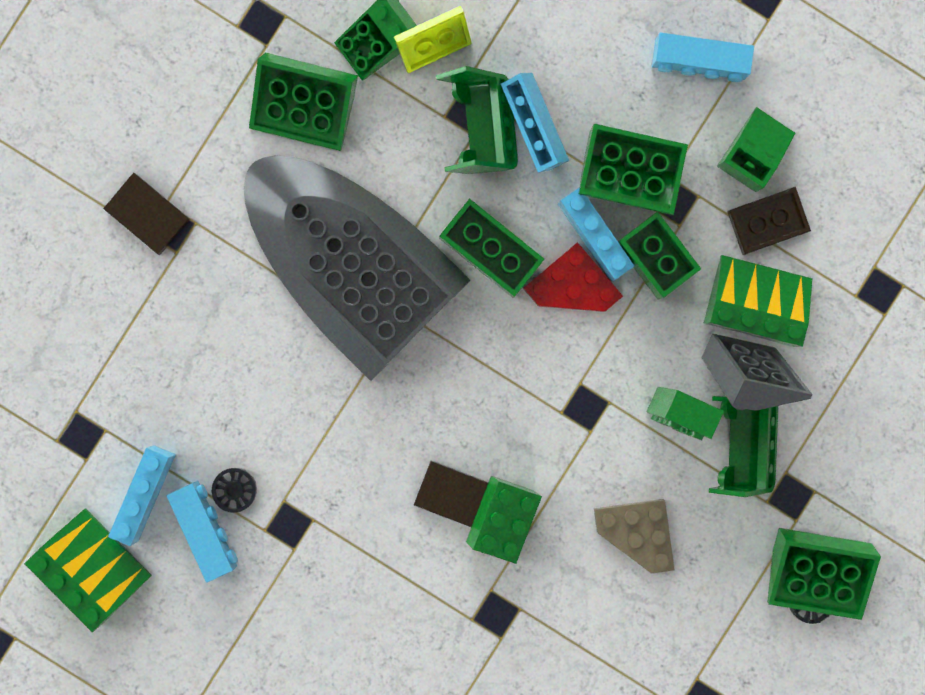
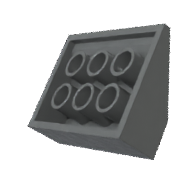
M712 333L702 359L734 408L756 411L811 399L812 393L775 347Z

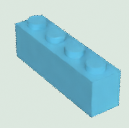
M659 33L655 39L652 67L658 68L660 72H672V70L681 71V74L693 76L697 73L704 74V77L709 79L726 77L728 81L741 82L751 74L754 46Z
M520 73L503 82L501 86L538 173L550 171L568 162L569 158L533 73Z
M579 188L560 200L558 206L610 281L616 280L634 267V264L588 197L579 194Z
M155 445L145 449L109 533V538L128 546H132L139 541L176 454Z
M196 481L166 495L206 583L233 571L237 567L236 563L238 562L236 553L228 547L226 542L228 540L227 534L217 523V512L213 506L209 505L206 499L208 493L204 485H200L199 481Z

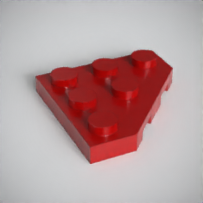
M578 242L523 288L539 307L605 312L623 297Z

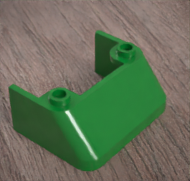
M469 66L437 74L436 80L452 83L453 97L457 102L466 105L470 150L460 153L458 164L444 167L445 172L477 174L515 169L518 164L514 115L501 86L503 82L509 80L507 76Z
M712 396V401H722L720 410L724 411L723 415L726 419H730L729 466H725L718 473V484L720 486L709 488V493L738 497L771 493L776 482L778 406L756 411L749 409L738 410L730 404L726 396Z

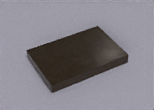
M134 172L103 208L158 255L162 254L190 220V218Z
M796 187L727 211L742 255L811 231Z
M431 460L414 506L472 527L488 482Z

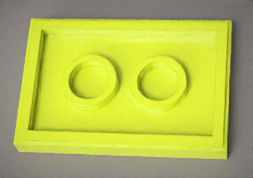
M461 6L394 37L407 73L472 44L465 14Z

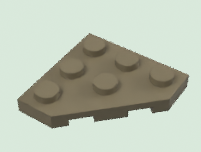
M664 499L594 508L596 530L599 535L651 574L675 570Z

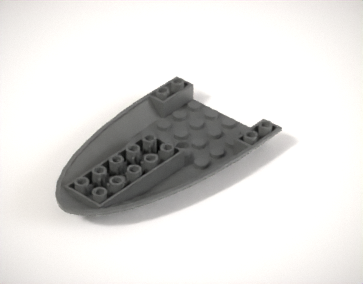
M275 155L264 157L255 161L249 167L244 183L245 206L261 249L286 289L320 331L370 381L471 281L435 244L407 219L381 199L339 173L314 162L291 156ZM300 206L306 207V215L302 218H296L295 210ZM333 240L341 242V248L337 252L329 250V244ZM373 273L375 275L376 281L372 286H365L362 283L364 274Z

